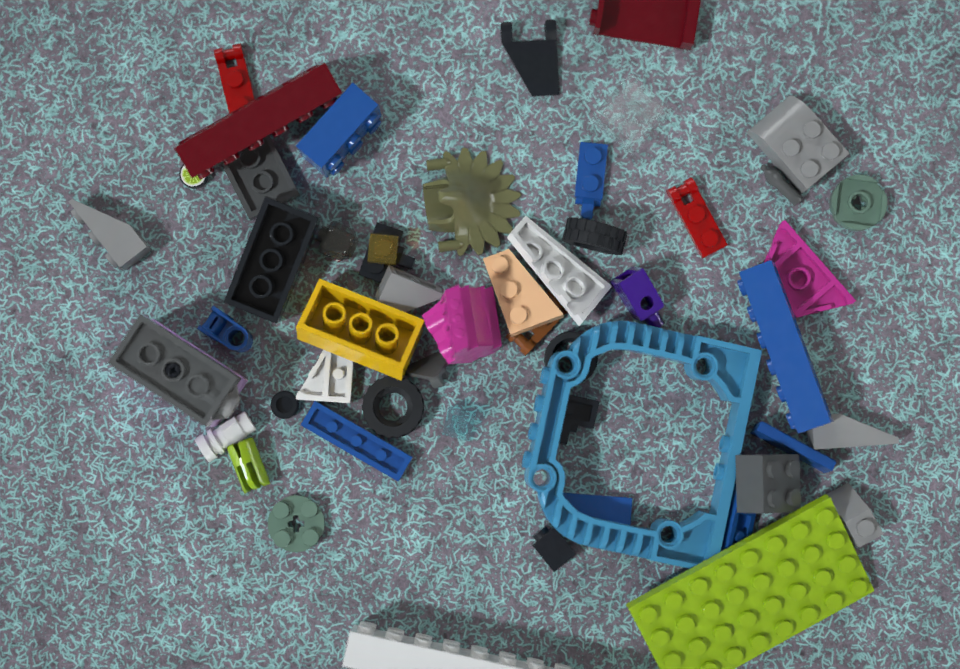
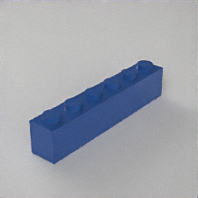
M770 260L740 271L741 279L737 280L741 294L743 296L747 295L751 306L747 307L752 322L757 321L761 331L757 333V338L761 348H767L770 359L766 360L772 376L777 375L780 386L776 387L778 396L782 403L787 402L790 412L786 413L790 428L792 430L796 429L799 434L834 422L775 262Z

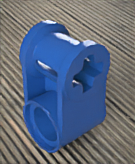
M213 305L211 307V314L205 323L199 325L197 329L238 353L248 351L253 344L251 332ZM238 332H243L245 336L244 342L240 346H234L233 336Z

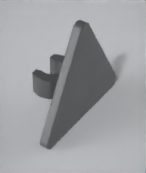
M440 351L409 364L404 375L430 380L433 388L444 387L443 379H448L449 377L446 370L448 363Z

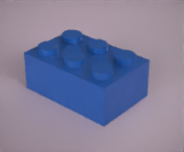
M352 83L296 145L301 156L326 178L330 174L335 176L345 164L342 160L349 153L354 155L363 144L361 139L367 132L373 134L381 125L379 119L382 116L379 105L357 85Z

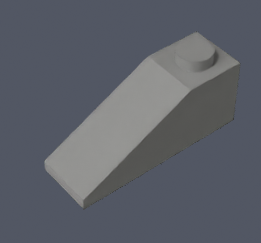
M831 414L834 422L807 431L808 446L814 448V450L899 444L898 437L842 414Z

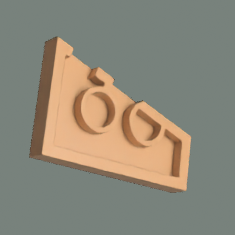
M510 249L483 258L511 337L564 318V314Z

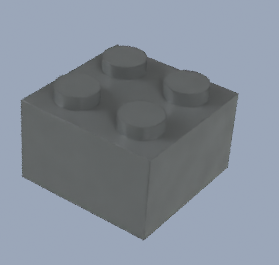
M799 454L735 455L737 513L794 512L801 508V467Z

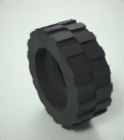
M569 217L567 218L562 241L573 246L601 253L622 255L628 233L623 229L605 223Z
M385 376L374 381L375 383L370 385L366 394H364L362 405L363 417L370 429L388 438L403 437L413 432L420 424L424 414V399L420 390L406 378H403L401 381L391 376ZM389 393L400 394L407 402L406 414L397 421L387 420L380 413V402Z

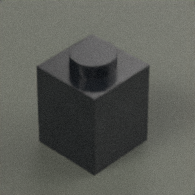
M544 526L532 536L535 539L531 543L553 572L576 555L553 526L550 529Z

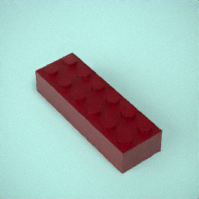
M318 63L176 143L174 149L191 178L198 176L199 179H203L215 171L213 166L223 161L224 165H227L240 157L238 152L246 147L249 151H252L264 144L262 138L269 134L276 137L289 129L287 124L296 120L301 123L314 115L313 109L319 106L325 109L333 105L337 100L336 96L342 92L326 63Z

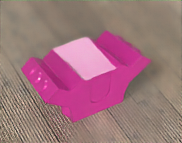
M458 284L445 290L440 301L422 315L428 331L433 335L441 355L448 364L472 363L480 357L493 354L502 346L493 286L486 289L485 285L471 288L468 284L460 288Z

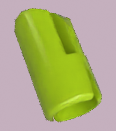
M253 437L227 447L244 493L250 492L251 489H259L261 485L267 486L270 484Z

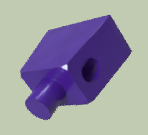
M632 266L609 281L633 319L638 321L644 320L647 325L658 328L665 323L658 310L664 307V303L643 268ZM643 298H645L649 304L644 308H642L640 305L641 300Z

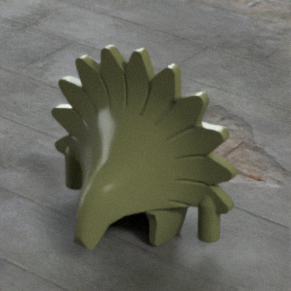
M462 148L458 160L448 151L443 153V158L426 160L427 171L445 169L446 173L445 177L422 185L428 228L438 232H454L455 235L454 240L438 242L439 253L457 251V255L461 257L470 245L477 255H482L484 241L498 248L500 246L498 232L509 235L513 230L506 219L520 216V211L510 205V203L519 199L521 194L507 189L514 181L515 176L512 174L500 175L503 166L502 160L487 166L486 151H481L472 160L467 148Z

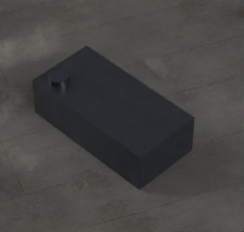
M265 196L223 303L273 323H279L322 218Z

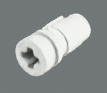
M243 411L219 425L215 430L209 429L206 431L207 435L201 434L194 440L206 460L211 462L218 458L217 454L220 453L222 455L226 453L225 449L229 445H235L245 439L256 428L247 413Z

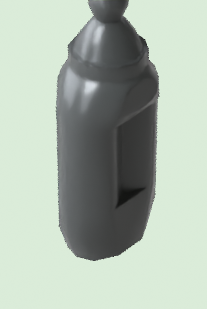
M765 164L761 165L760 169L764 171L767 182L774 186L794 206L803 199L783 178L779 171L767 168Z

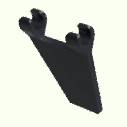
M553 19L545 21V40L513 42L512 23L502 22L500 27L501 44L531 96L560 95L556 21Z

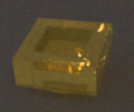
M370 233L367 262L396 265L399 237Z

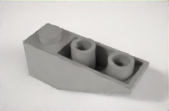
M73 199L68 201L74 208L71 211L74 218L81 225L86 223L91 230L88 233L89 237L98 247L101 244L108 252L105 257L114 268L119 266L127 270L152 251L133 226Z

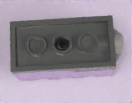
M142 314L138 316L108 361V364L205 427H218L224 418L230 417L235 412L240 403L239 394L248 382L246 378L174 333L157 320H151Z

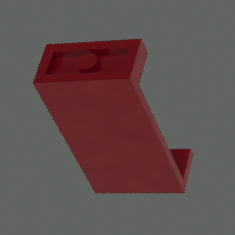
M598 0L597 9L591 10L589 25L594 26V35L691 50L694 45L701 0Z

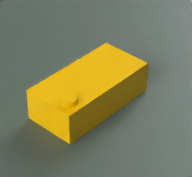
M319 278L296 326L297 339L402 381L422 336L424 320Z

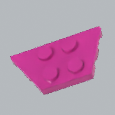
M783 220L776 230L764 262L770 260L775 262L795 318L853 304L856 301L793 228Z

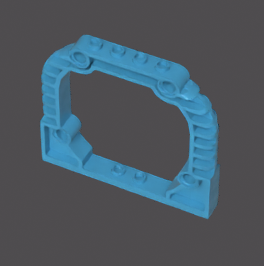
M610 321L585 331L573 341L567 351L554 353L550 357L547 367L543 366L541 371L540 383H543L541 395L537 394L534 403V411L537 412L535 423L531 422L528 431V439L531 440L529 451L525 450L522 459V467L525 468L524 480L531 489L537 491L540 507L550 524L560 534L581 545L689 569L721 552L736 479L735 455H741L762 350L631 321ZM609 350H626L684 364L685 373L689 378L693 380H707L713 386L721 401L732 403L726 433L721 437L719 443L721 457L720 462L715 465L713 479L716 481L709 513L697 511L679 523L667 518H659L651 524L650 528H644L585 515L577 511L564 498L565 472L562 465L555 458L570 388L580 384L586 378L591 358ZM562 357L568 358L571 363V367L566 373L561 372L558 368V362ZM699 359L704 360L706 363V370L703 374H700L696 369V363ZM543 469L547 474V479L543 484L537 485L534 482V474L536 471ZM670 526L672 530L670 538L662 540V529Z

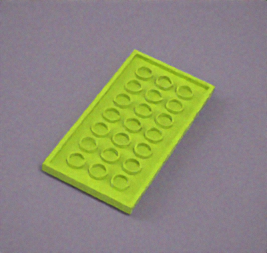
M825 494L628 602L626 606L659 669H735L874 592V589L831 497Z

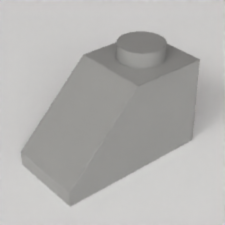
M390 265L375 294L378 302L403 312H408L439 300L443 295L439 286Z
M848 482L827 494L831 497L854 547L860 548L884 534L870 508Z

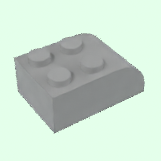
M788 96L746 132L800 195L850 154L816 114L803 101L794 96Z

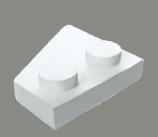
M323 350L317 363L308 374V378L302 388L298 391L296 400L351 403L354 362Z

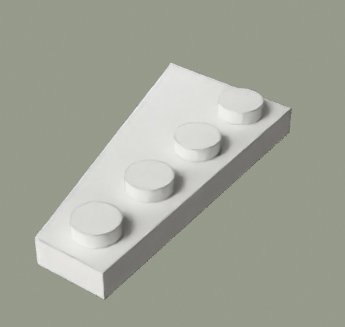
M527 216L519 222L507 237L578 326L583 323L612 287V285Z

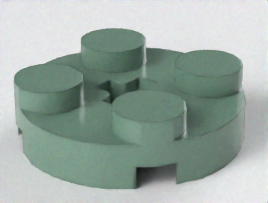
M852 175L840 181L832 190L829 199V208L834 221L851 231H864L875 226L884 217L887 210L888 202L885 191H882L874 178L866 175ZM856 196H860V200L865 202V207H860L859 210H856L851 203L852 200L856 199Z
M292 495L282 499L274 505L268 517V531L275 545L289 552L308 550L319 541L325 529V517L321 508L316 502L302 495ZM295 515L299 516V520L305 523L304 526L299 528V532H295L293 527H289V521H292Z

